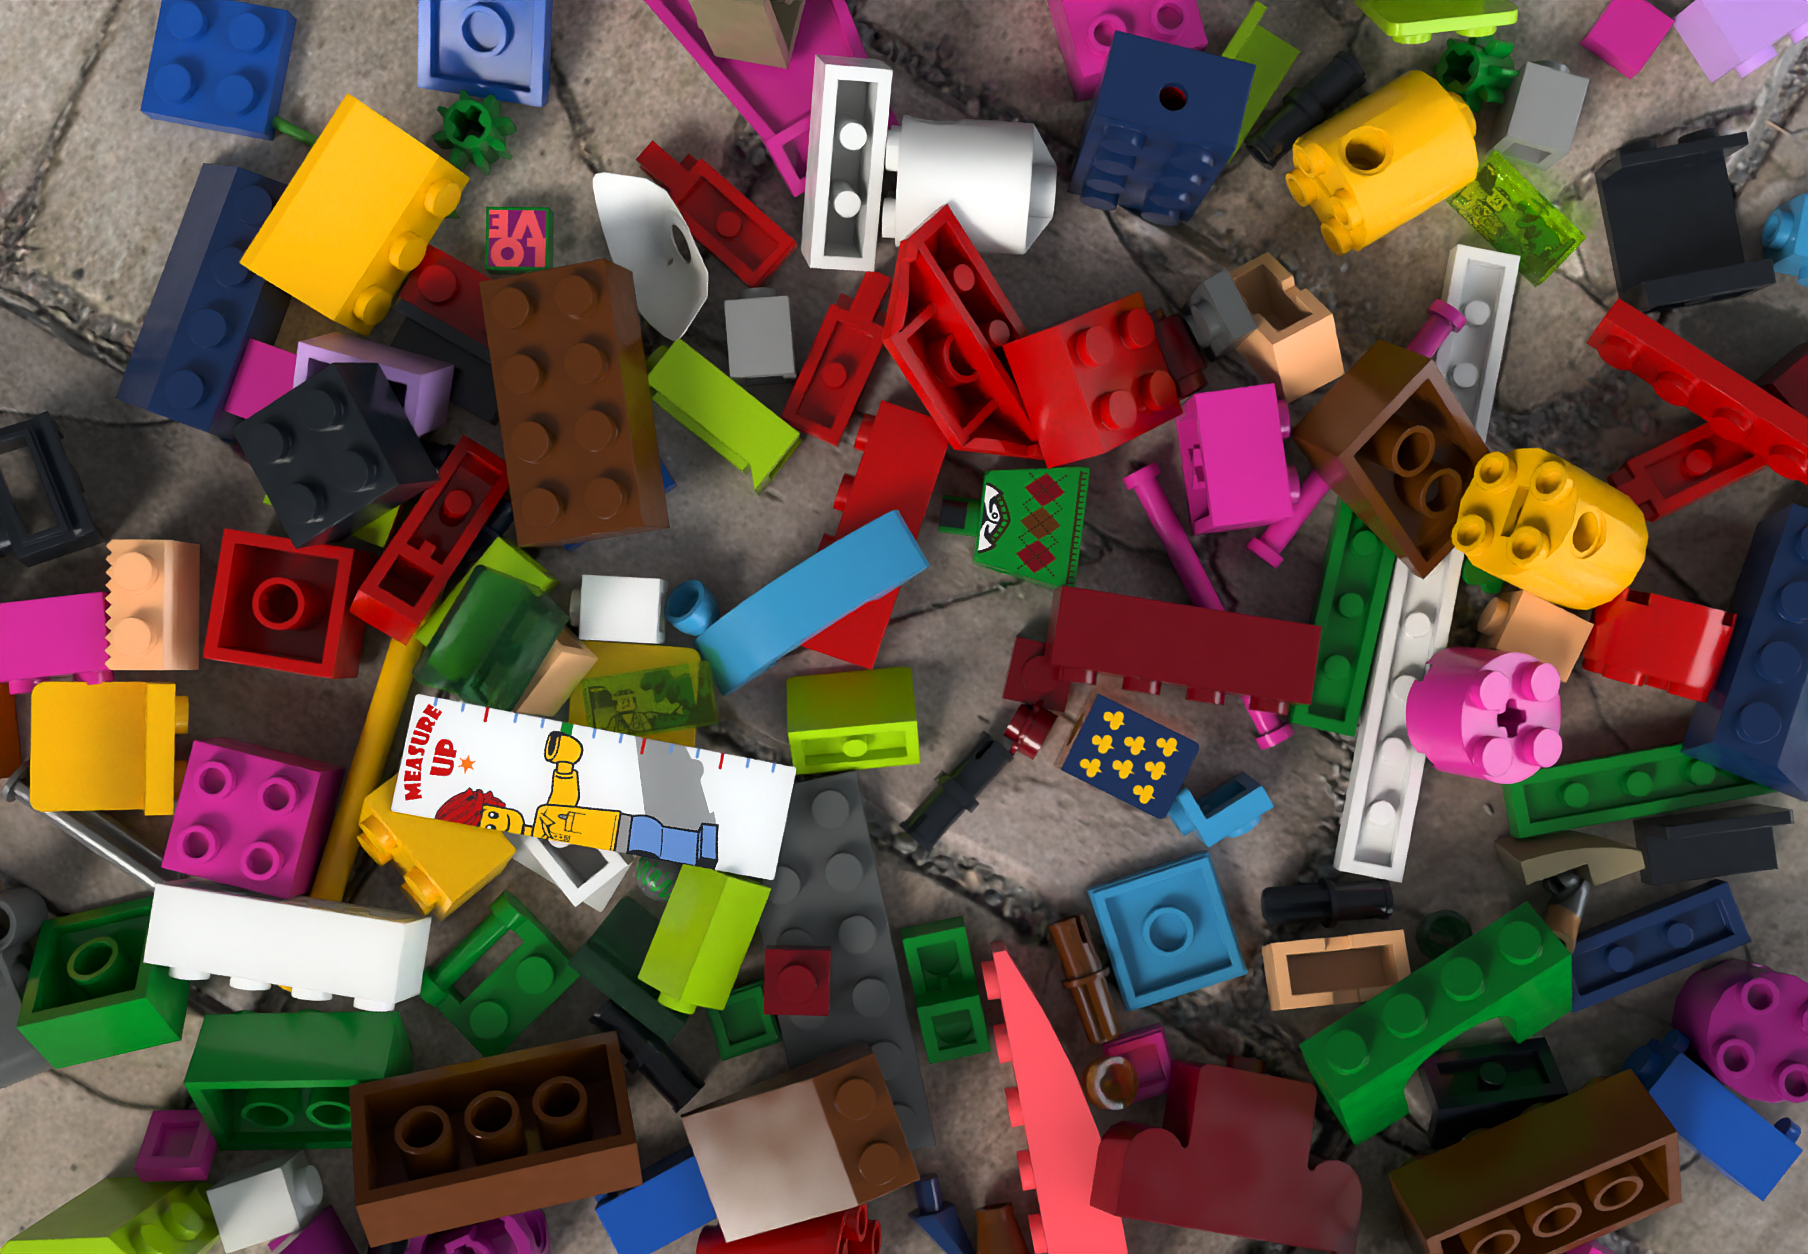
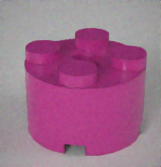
M1453 646L1440 650L1425 663L1433 665L1426 673L1423 681L1414 680L1406 702V727L1410 742L1415 750L1419 753H1424L1433 763L1430 764L1432 767L1446 773L1500 784H1512L1529 778L1541 767L1548 768L1557 762L1562 752V739L1559 735L1561 723L1560 675L1553 665L1541 663L1535 657L1525 653Z

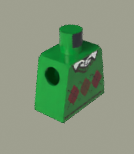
M1063 467L985 471L982 479L980 499L943 495L938 532L975 537L972 556L973 565L1053 590L1062 585L1075 587L1090 468Z

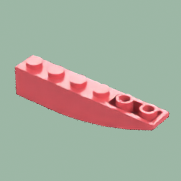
M1002 940L990 942L993 960L981 962L987 998L988 1000L1000 998L1004 1023L993 1025L999 1063L1012 1062L1016 1086L1004 1088L1011 1127L1023 1125L1028 1149L1016 1151L1023 1191L1036 1190L1039 1213L1028 1214L1035 1254H1128L1122 1217L1111 1215L1090 1206L1101 1137L1074 1068L1038 996Z

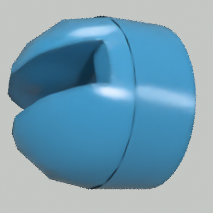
M691 579L681 583L671 592L664 606V616L679 631L698 636L719 620V602L714 593L702 582Z

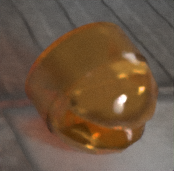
M1119 1056L1098 1057L1090 1061L1082 1071L1081 1088L1088 1101L1096 1107L1108 1110H1121L1128 1107L1134 1101L1138 1092V1076L1135 1068L1127 1059ZM1112 1070L1115 1077L1100 1085V1079Z

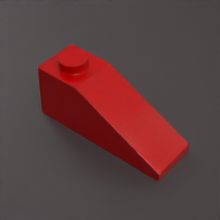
M464 434L437 472L441 480L425 490L359 588L348 611L405 646L509 487L506 461Z

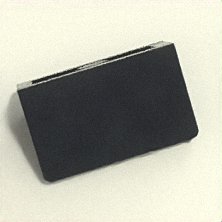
M399 297L393 309L406 318L390 346L455 364L449 400L496 427L499 422V414L489 348Z
M1750 804L1633 820L1636 848L1641 851L1645 864V869L1640 870L1641 882L1654 886L1778 869L1772 826L1795 823L1793 810L1762 804Z
M1545 1037L1526 1039L1520 1044L1516 1041L1435 1051L1417 1068L1432 1110L1427 1133L1432 1149L1446 1148L1456 1144L1466 1134L1475 1129H1491L1514 1119L1533 1104L1539 1102L1551 1103L1568 1095V1090Z

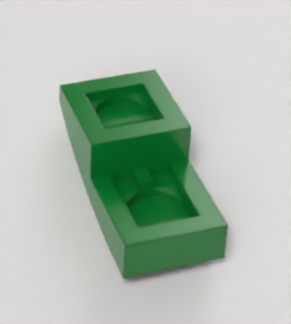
M963 915L901 928L902 942L929 1064L990 1052L991 1047Z

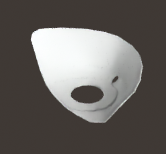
M607 172L597 173L593 178L594 195L602 230L613 262L632 271L637 307L640 314L664 337L677 341L686 332L708 298L709 273L692 234L680 211L665 189L647 178ZM673 225H676L681 230L688 243L691 255L690 263L685 261L676 246L673 237ZM673 259V263L670 266L667 265Z

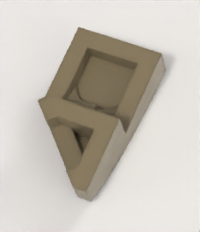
M1572 830L1525 838H1517L1510 835L1494 840L1499 863L1526 885L1574 869L1576 874L1592 886H1597L1645 869L1642 853L1639 849L1610 839Z

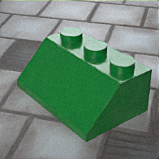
M303 1009L296 1013H258L250 1010H241L233 1014H205L183 1083L221 1151L352 1148L349 1086L413 1073L412 1044L399 1011L322 1012L315 1009Z

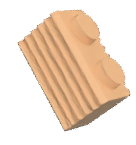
M112 539L106 545L112 552L106 558L112 565L106 571L112 578L106 584L111 593L105 598L111 604L105 611L111 617L105 624L111 630L105 637L111 645L104 650L111 658L104 664L110 670H199L200 544L174 540Z

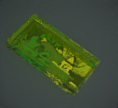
M1494 151L1478 167L1474 181L1446 200L1498 252L1521 256L1518 271L1534 287L1544 283L1587 238L1497 151Z
M710 660L581 680L587 724L591 728L632 736H642L720 724Z

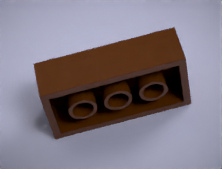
M606 258L479 282L518 547L549 548L670 528L632 271Z
M617 1030L349 1086L355 1208L370 1248L643 1185Z
M1631 1068L1611 1077L1600 1076L1591 1079L1579 1091L1551 1103L1539 1102L1533 1104L1514 1119L1491 1129H1475L1466 1134L1456 1144L1433 1154L1423 1153L1407 1159L1400 1168L1388 1172L1405 1239L1414 1254H1562L1682 1202L1678 1131Z

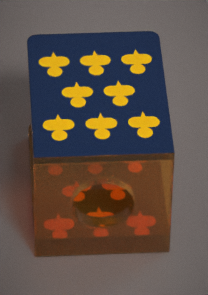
M1089 692L1053 765L1158 819H1163L1167 816L1199 751V745L1197 742L1099 693Z

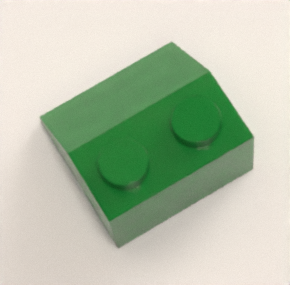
M154 896L42 922L16 1028L55 1069L182 1040L190 993L189 980L170 977L168 975L169 966L143 962Z

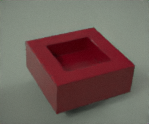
M1016 636L1001 698L1034 706L1038 700L1045 701L1042 705L1043 708L1065 712L1071 682L1057 680L1059 668L1043 666L1046 643Z
M766 946L763 1015L829 1016L831 946Z

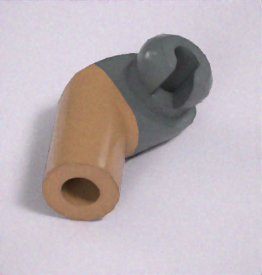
M1574 869L1543 879L1544 889L1553 895L1548 902L1544 922L1571 954L1575 949L1578 928L1591 892L1589 883L1576 874Z

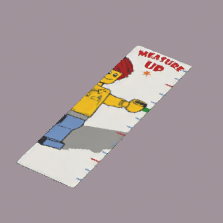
M417 694L415 696L391 810L773 880L796 768Z

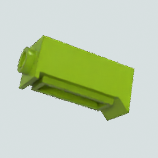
M680 338L670 348L665 345L658 347L646 361L651 401H654L746 476L751 471L754 491L759 496L803 443V440L799 438V432Z

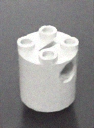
M904 115L902 126L892 125L891 130H888L885 169L886 171H896L898 173L896 191H888L887 198H884L882 237L895 238L896 247H899L900 241L935 210L945 204L949 205L978 253L1024 255L1053 218L1057 165L1034 123L975 119L933 121Z

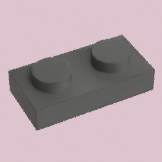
M1227 268L1203 280L1182 307L1185 317L1182 319L1200 352L1204 350L1210 363L1233 352L1258 328Z

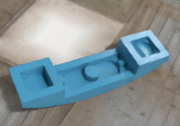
M892 510L784 573L717 620L692 643L700 653L705 666H708L709 673L722 696H727L777 664L776 660L865 603L880 599L930 567V564L900 512Z

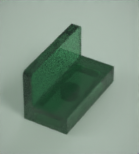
M477 565L413 668L412 675L421 684L458 695L464 703L512 712L568 622L569 617L539 586L488 566Z
M625 896L616 904L594 934L581 945L567 964L667 1044H670L686 1024L691 1014L673 1010L659 1003L657 999L660 991L638 979L660 920L631 897Z

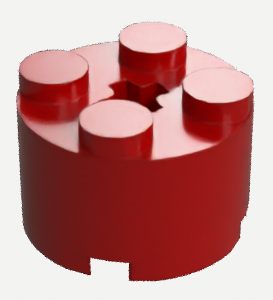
M1627 587L1612 601L1593 608L1590 623L1594 624L1580 653V656L1584 657L1581 669L1602 674L1603 677L1640 687H1643L1644 684L1666 690L1667 693L1708 703L1711 690L1715 691L1738 615L1654 593L1632 590Z

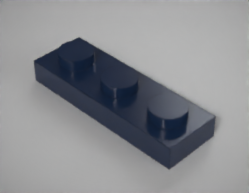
M1713 879L1577 934L1575 949L1571 954L1572 1011L1570 1012H1578L1752 942L1728 882Z

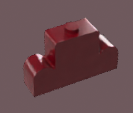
M1227 1054L1225 1067L1186 1059H1176L1172 1063L1162 1128L1134 1120L1120 1121L1110 1126L1102 1136L1098 1148L1090 1206L1117 1217L1328 1252L1335 1251L1340 1254H1356L1362 1205V1185L1357 1173L1349 1164L1309 1153L1317 1090L1313 1084L1265 1075L1266 1061Z

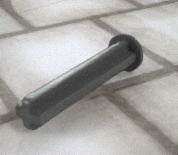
M30 759L24 762L11 775L2 789L1 797L7 802L19 800L152 892L155 891L156 883L180 880L186 876L185 873L161 868L165 852L104 810L40 812L35 810L30 804Z

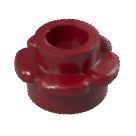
M1038 700L1033 709L1023 703L1019 706L1003 735L1013 741L1009 750L1012 756L1018 751L1032 760L1036 757L1058 718L1057 715L1042 707L1045 701Z

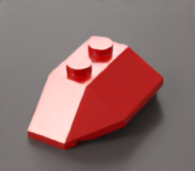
M945 204L935 210L900 241L882 342L954 450L1043 460V454L1002 346L1028 335L1029 332L949 205Z

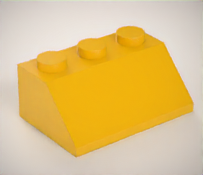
M347 93L239 263L329 319L368 337L375 325L381 322L388 314L393 297L410 271L415 269L423 260L426 246L445 217L456 209L461 198V192L470 180V177Z

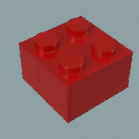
M1140 291L1088 309L1002 345L1048 469L1104 454L1184 414L1177 396L1175 382L1168 371L1155 334L1152 318L1147 312Z
M224 528L203 658L330 679L357 678L367 622L348 611L359 588L377 563L378 554L327 544L296 549L290 538Z

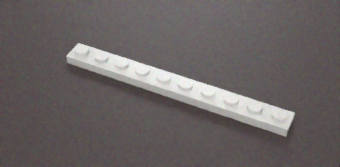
M1457 244L1449 253L1441 300L1462 313L1467 322L1458 333L1451 331L1431 358L1485 443L1521 256ZM1455 547L1424 580L1414 575L1395 556L1373 653L1333 862V868L1339 871L1402 883L1426 755L1417 752L1410 742L1406 727V702L1414 680L1423 681L1426 673L1433 665L1425 663L1435 653L1447 647L1464 553Z

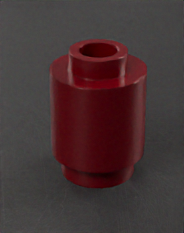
M1162 308L1148 313L1152 318L1155 334L1168 371L1175 382L1179 401L1208 386L1209 383L1203 373L1207 365L1180 313L1167 317Z

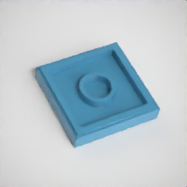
M1207 850L1086 888L1116 984L1127 1012L1248 974L1212 859Z

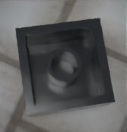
M333 362L231 429L296 549L342 541L441 480L378 363Z

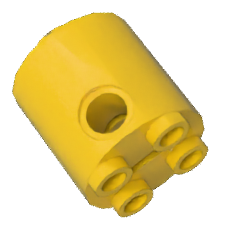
M1409 70L1298 137L1293 144V163L1295 169L1285 175L1287 187L1300 206L1306 207L1310 204L1322 223L1320 226L1322 236L1334 254L1342 256L1350 250L1359 252L1468 186L1476 179L1479 163L1473 139L1477 129L1474 116L1460 95L1455 92H1447L1436 79L1423 71Z
M1540 448L1514 449L1505 454L1497 451L1485 455L1477 463L1474 477L1461 499L1457 523L1454 525L1451 535L1455 548L1465 553L1472 565L1563 609L1589 610L1610 602L1626 589L1634 580L1645 560L1649 537L1644 514L1628 495L1563 458Z

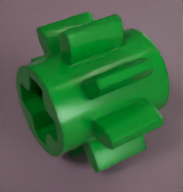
M1494 34L1483 37H1469L1468 41L1449 38L1447 40L1448 48L1440 57L1438 64L1433 66V71L1437 72L1440 85L1447 92H1455L1460 95L1472 113L1480 112L1483 101L1503 104L1505 102L1504 92L1511 85L1513 78L1518 77L1520 72L1515 69L1513 59L1509 55L1514 49L1515 44L1510 41L1494 40Z
M461 90L460 101L455 102L449 108L442 106L437 108V111L443 117L444 130L436 132L432 137L441 149H453L448 161L454 167L462 171L471 162L477 165L485 176H488L491 170L490 164L495 163L501 157L508 160L512 159V154L506 148L505 136L517 132V127L510 117H498L501 105L492 94L488 95L481 104L472 100L465 90ZM471 128L478 132L485 129L484 134L480 138L474 135L466 137L467 132Z

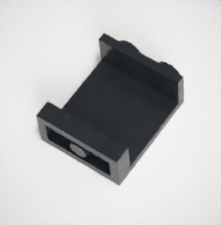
M1707 128L1681 136L1677 139L1678 144L1660 148H1657L1655 139L1634 142L1618 148L1615 151L1616 158L1594 173L1618 297L1643 314L1649 315L1745 297L1776 283L1772 258L1745 262L1725 158L1749 144L1747 131L1720 136L1718 128Z

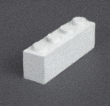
M186 878L156 883L143 962L169 966L168 975L178 979L205 980L210 978V974L231 977L229 985L238 989L268 990L271 988V984L292 987L291 996L298 999L326 1001L331 1000L333 994L354 997L353 1006L359 1009L391 1011L394 1010L395 1003L420 994L432 917L300 895L287 900L224 883Z

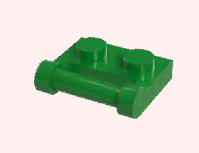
M503 891L490 904L492 912L434 968L430 966L424 968L419 994L425 1002L436 1007L485 1058L500 1055L587 970L516 896L508 891ZM509 930L514 931L524 942L465 998L453 984Z

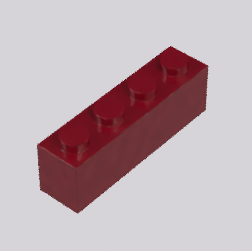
M1062 585L1054 589L1043 666L1059 668L1057 680L1096 686L1098 674L1123 678L1121 690L1160 696L1161 687L1164 684L1187 688L1185 700L1224 706L1225 696L1228 694L1250 698L1249 710L1288 716L1290 704L1311 705L1322 626Z

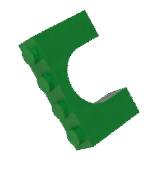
M1528 901L1299 1044L1319 1095L1354 1146L1360 1145L1410 1113L1404 1094L1406 1083L1415 1070L1428 1057L1456 1036L1478 1024L1498 1018L1514 1040L1520 1044L1572 1011L1571 953Z

